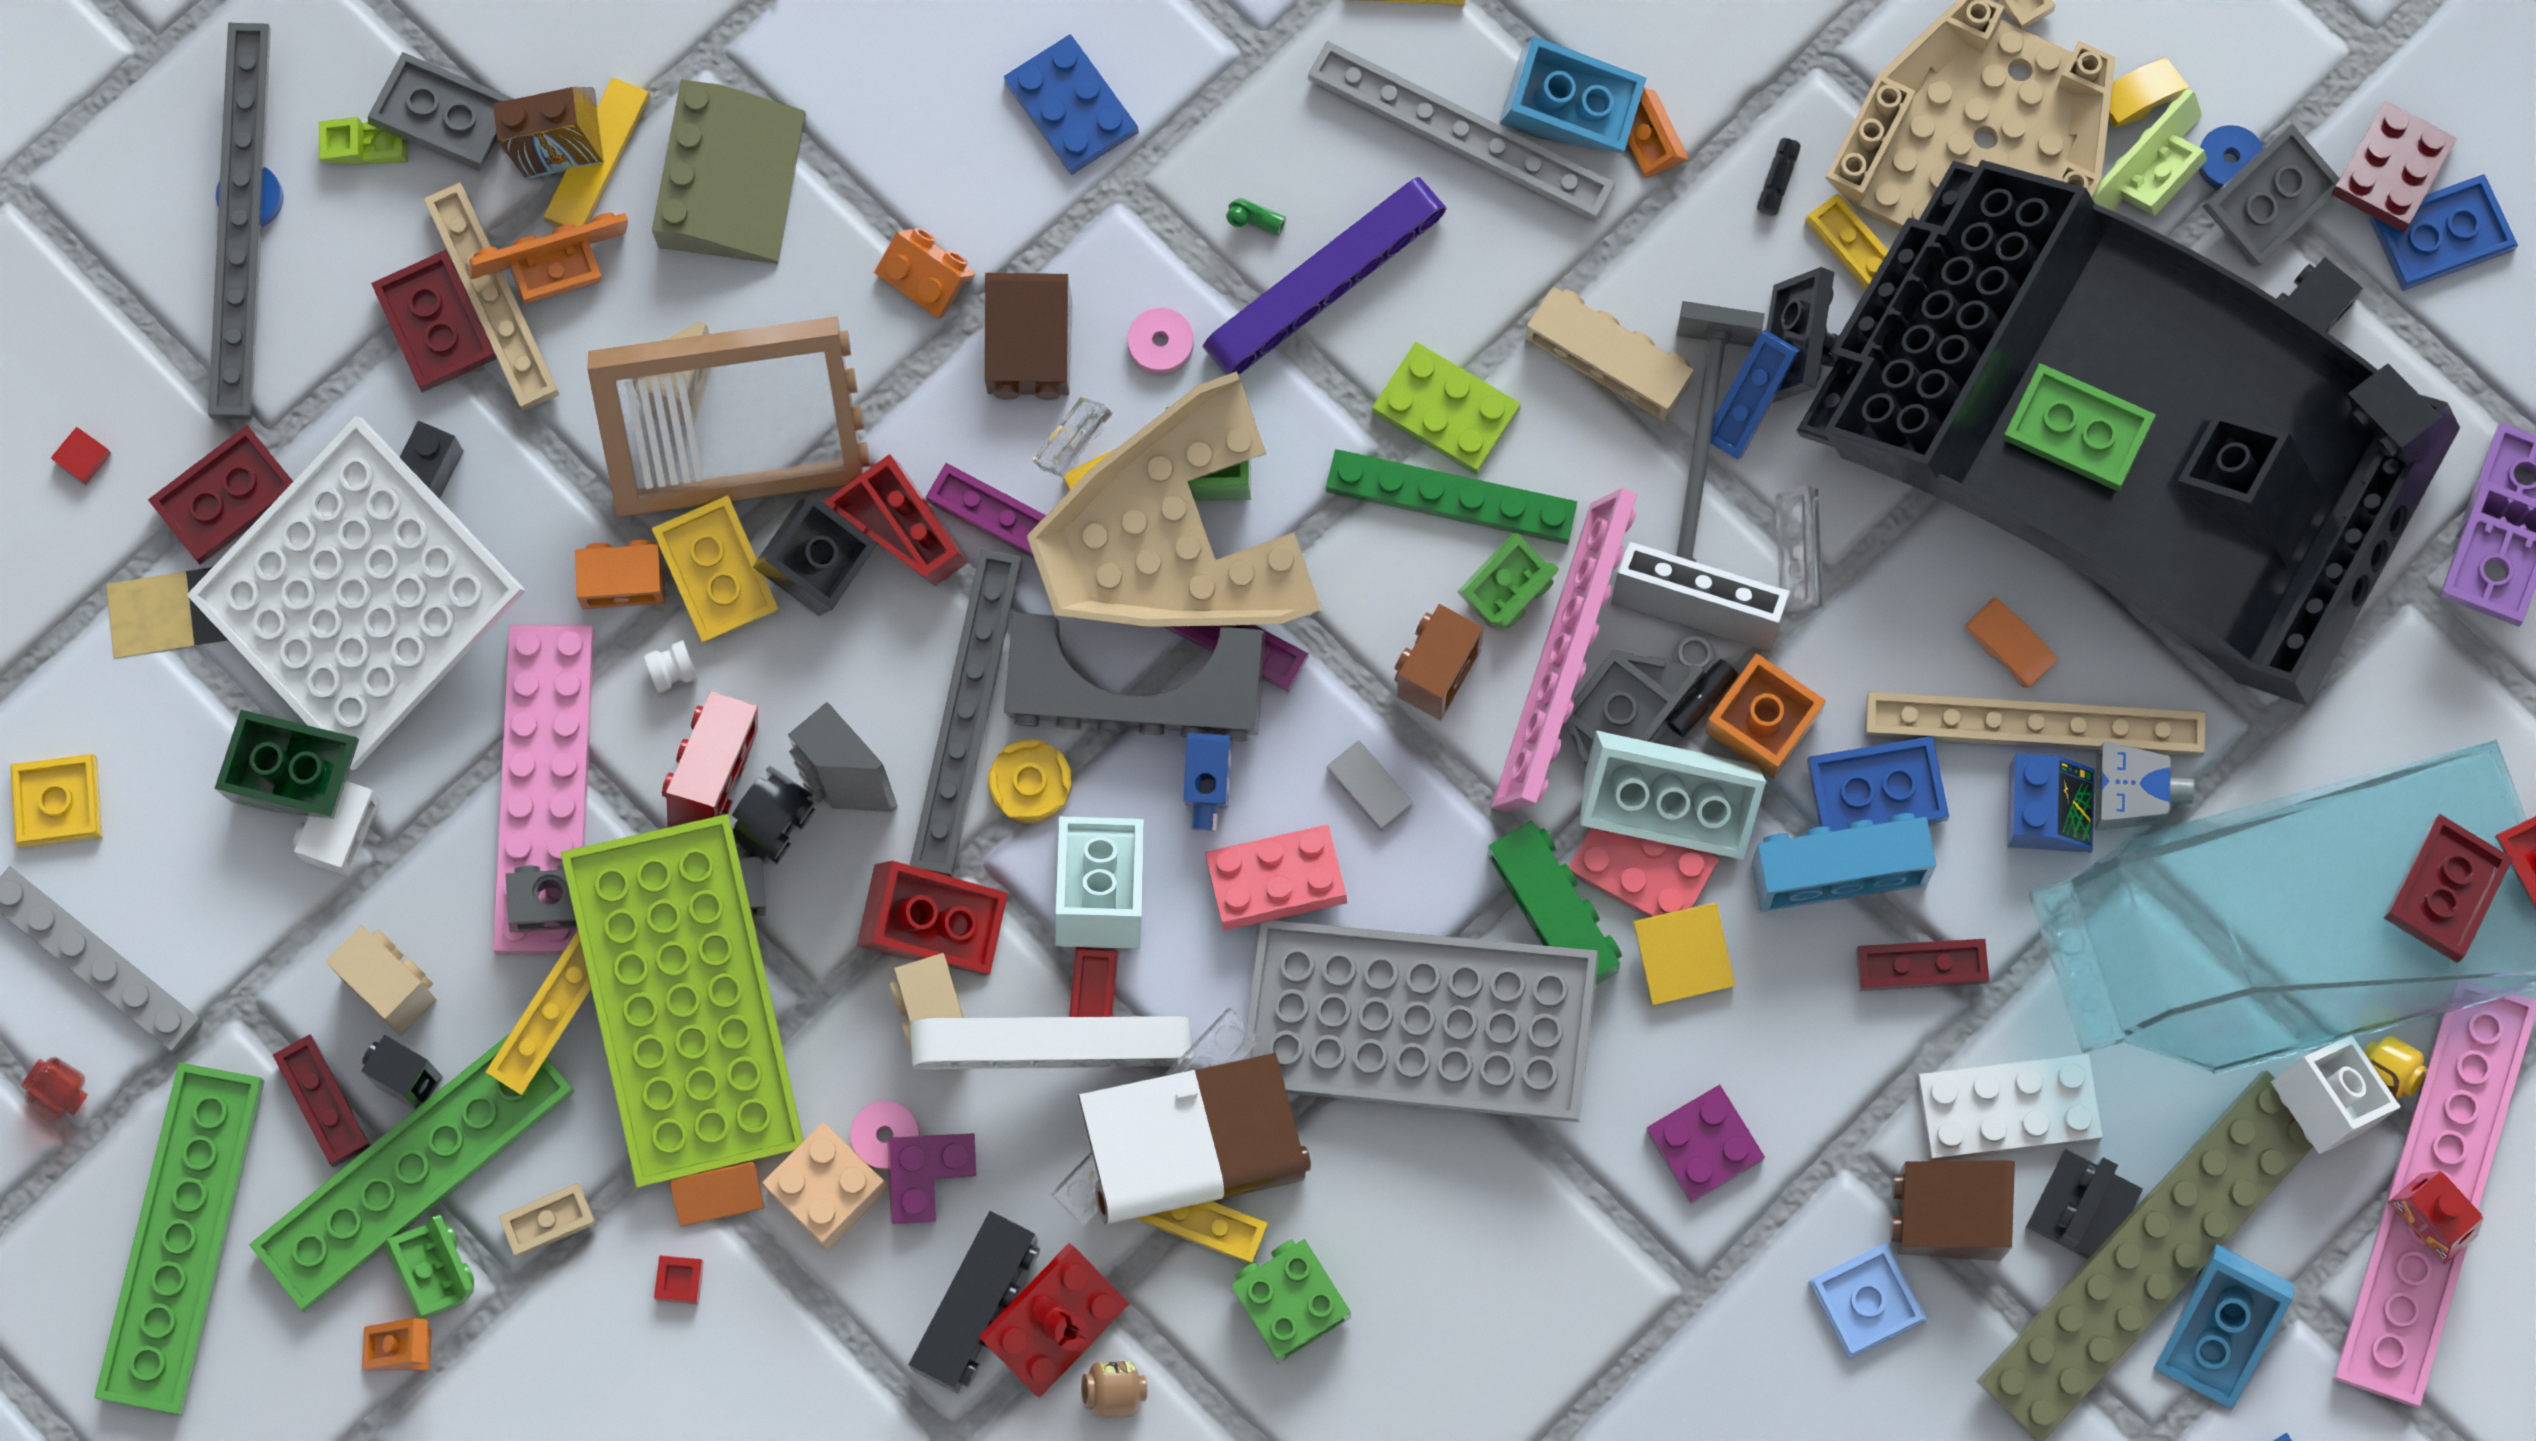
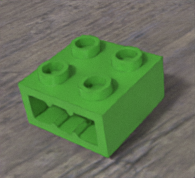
M1293 1239L1281 1244L1271 1252L1273 1259L1260 1267L1256 1262L1244 1267L1234 1275L1237 1281L1231 1284L1232 1293L1277 1364L1351 1319L1350 1309L1305 1239L1295 1244Z

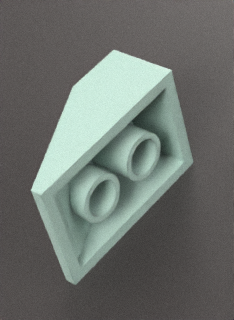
M1059 817L1055 946L1140 949L1144 819Z

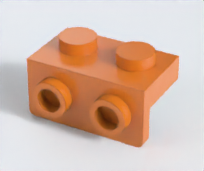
M919 228L896 232L873 273L935 317H944L965 282L972 281L976 273L967 267L968 262L961 255L953 251L945 252L935 245V238L928 232Z

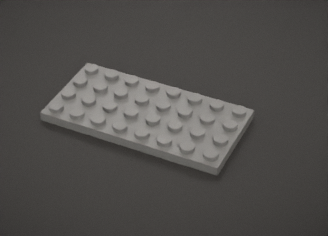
M1271 920L1262 922L1259 929L1242 1060L1276 1053L1286 1092L1291 1094L1579 1122L1599 953L1596 950Z

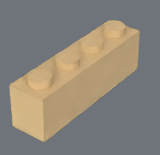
M1553 286L1527 324V341L1663 422L1667 421L1691 384L1694 369L1689 367L1690 364L1685 358L1674 352H1669L1668 354L1654 346V342L1647 335L1638 331L1631 333L1621 327L1619 321L1613 315L1603 310L1594 311L1584 305V300L1579 295L1565 289L1562 292Z

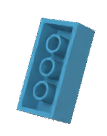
M1904 813L1890 817L1888 823L1873 825L1872 820H1860L1848 824V829L1831 832L1830 827H1817L1807 830L1805 832L1806 836L1789 838L1787 833H1779L1763 838V843H1758L1751 863L1760 912L1927 886L1937 866L1927 816L1915 818L1913 813Z

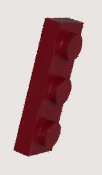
M1985 938L1858 946L1856 949L1860 991L1987 984L1989 982Z
M311 1034L273 1054L281 1073L332 1167L339 1165L371 1146Z

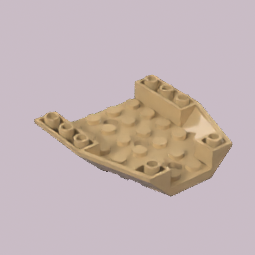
M1957 0L1878 74L1825 179L1859 212L1898 230L1902 229L1908 217L1919 220L1953 161L1975 167L1979 165L1981 160L2085 187L2091 197H2093L2103 172L2116 57L2081 41H2078L2074 51L2070 52L2001 20L2005 6L1992 0ZM2014 65H2022L2028 69L2030 78L2025 81H2016L2009 75L2008 69ZM1981 132L1989 133L1995 138L1996 145L1989 149L1980 148L1975 143L1974 136Z

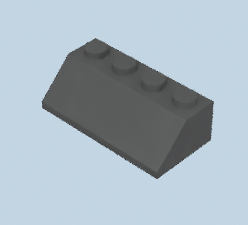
M828 702L823 704L788 734L793 746L789 753L795 760L793 762L800 771L798 775L804 782V788L813 794V799L817 803L825 799L833 809L892 812L898 807L883 763Z

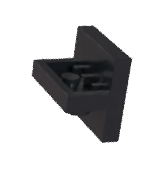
M2065 1149L2026 1227L2089 1259L2133 1211L2143 1188L2114 1174L2118 1164L2102 1157L2096 1165Z

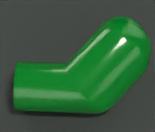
M1244 198L1232 201L1226 213L1227 221L1234 227H1243L1246 223H1249L1276 235H1280L1286 222V216Z

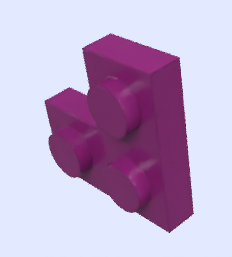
M975 1133L887 1138L891 1224L936 1222L934 1179L977 1176Z

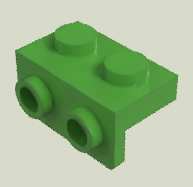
M1512 533L1457 593L1489 627L1510 628L1525 615L1526 610L1524 607L1533 597L1539 598L1551 588L1554 583L1551 578L1559 569L1554 563H1546L1519 533Z
M440 1214L431 1217L426 1225L390 1237L384 1242V1248L416 1318L426 1319L465 1304L474 1292L473 1273L466 1263H462L456 1250L457 1239L450 1225H445Z

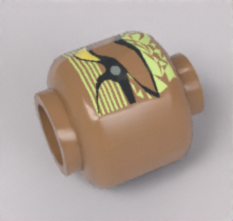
M1129 1361L1096 1362L1091 1366L1089 1373L1082 1376L1081 1397L1084 1408H1090L1093 1415L1097 1418L1131 1417L1137 1412L1140 1401H1146L1147 1399L1145 1375H1138L1136 1367Z

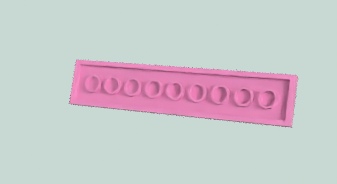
M2459 974L2453 977L2426 1066L2428 1071L2419 1089L2333 1380L2415 1408L2421 1405L2467 1246L2444 1264L2388 1201L2419 1174L2441 1171L2475 1208L2479 1209L2535 1019L2536 1000Z

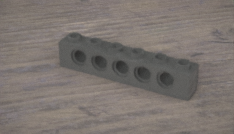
M738 852L752 916H765L766 899L763 860L753 857L748 852ZM563 864L558 865L557 870L540 871L539 866L528 865L516 867L514 873H505L510 933L577 928ZM546 888H556L562 893V898L552 905L542 903L538 896Z

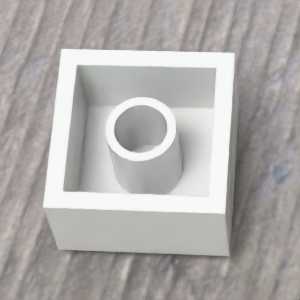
M2352 1035L2304 1056L2271 1081L2282 1103L2290 1110L2302 1128L2306 1139L2313 1144L2319 1155L2366 1133L2400 1108V1105Z

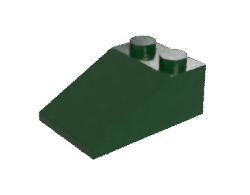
M240 710L214 789L233 803L271 812L334 819L359 739L342 733Z

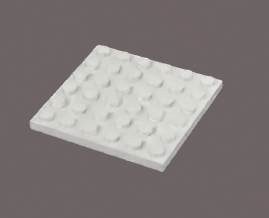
M355 416L195 585L187 596L308 726L354 736L359 739L350 767L351 770H356L526 590L364 419Z

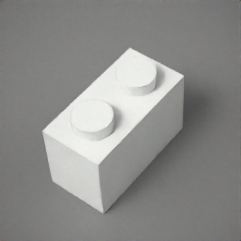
M346 781L334 819L308 816L306 823H301L295 832L293 846L296 848L294 852L305 863L350 877L380 799L372 789Z

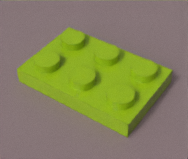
M1415 341L1372 406V413L1477 475L1520 410L1521 403Z

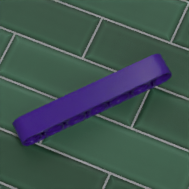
M1421 177L1412 179L1215 330L1206 339L1202 348L1226 375L1234 372L1240 375L1432 227L1444 215L1447 207Z

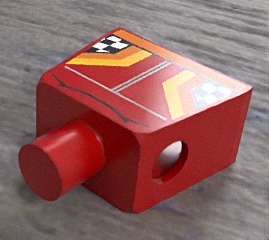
M2441 1171L2419 1174L2388 1201L2444 1264L2478 1236L2484 1219L2475 1206Z

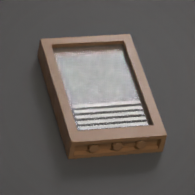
M838 316L588 351L587 371L617 517L701 506L727 495L731 501L844 486L863 473V467L870 466V457L867 442L859 443L857 430H864L861 405L853 406L851 393H858L855 368L847 369L845 356L852 355L848 330L840 331Z

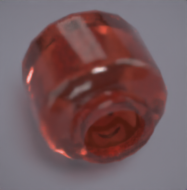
M56 1056L50 1057L46 1061L39 1059L20 1086L26 1090L24 1102L52 1120L62 1118L66 1112L74 1116L88 1096L82 1090L86 1081L85 1075Z

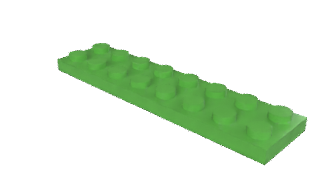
M509 1033L249 1244L303 1312L310 1309L384 1248V1242L388 1238L403 1233L575 1092L547 1057L522 1096L485 1073L510 1035Z
M178 1062L94 1396L95 1399L179 1416L183 1415L265 1082L261 1077Z

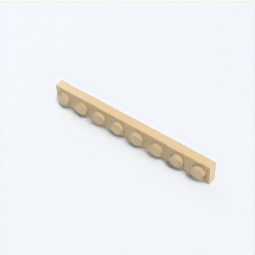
M1868 692L1866 697L1865 736L1919 739L1933 736L1934 741L2099 750L2103 742H2110L2164 755L2202 757L2205 753L2206 712L1885 692Z

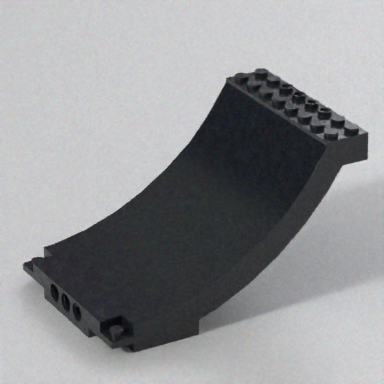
M1981 160L1977 167L1953 161L1919 220L1907 218L1829 352L1836 363L1796 431L1800 437L1834 447L1842 459L1911 485L1970 512L2084 574L2134 605L2184 640L2232 677L2236 683L2309 706L2459 432L2460 426L2448 402L2421 395L2442 417L2447 437L2408 467L2396 456L2393 459L2388 458L2379 448L2376 442L2377 437L2369 429L2363 432L2354 423L2349 414L2352 411V406L2348 393L2378 371L2360 355L2318 325L2249 281L2194 250L2128 217L2096 204L2087 188ZM2039 363L2156 414L2153 424L2119 492L2003 440L2004 434Z

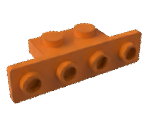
M611 212L594 217L591 223L576 227L574 224H566L553 230L551 235L536 238L534 235L525 236L516 240L513 246L500 250L496 247L482 249L469 259L468 273L470 279L510 268L523 305L599 283L602 276L590 244L624 235L628 225L627 216L625 213L614 215Z

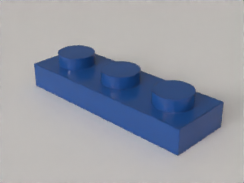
M1767 330L1760 332L1714 417L1710 442L1712 445L1736 459L1742 458L1801 350Z

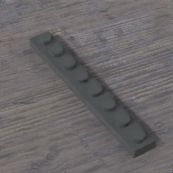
M980 549L911 857V866L950 877L953 876L1022 565L1021 556Z

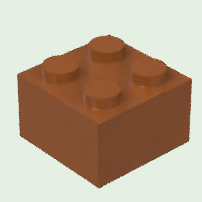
M1438 604L1433 615L1426 612L1416 629L1415 634L1418 637L1413 649L1411 650L1406 647L1394 669L1398 671L1394 678V681L1398 683L1397 697L1441 721L1481 652L1484 627L1441 604Z

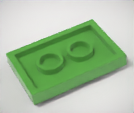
M2039 363L2004 434L2003 440L2119 492L2153 424L2156 414Z

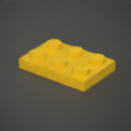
M728 495L652 528L702 643H706L779 611L764 575L752 567L757 559Z

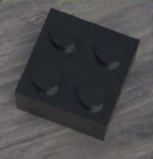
M810 494L797 501L752 567L816 615L820 616L833 610L878 543L814 495Z

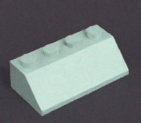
M1596 731L1585 769L1580 825L1744 860L1766 780L1756 764Z

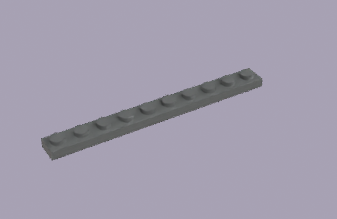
M228 22L208 415L212 419L252 420L271 36L270 25L264 23Z

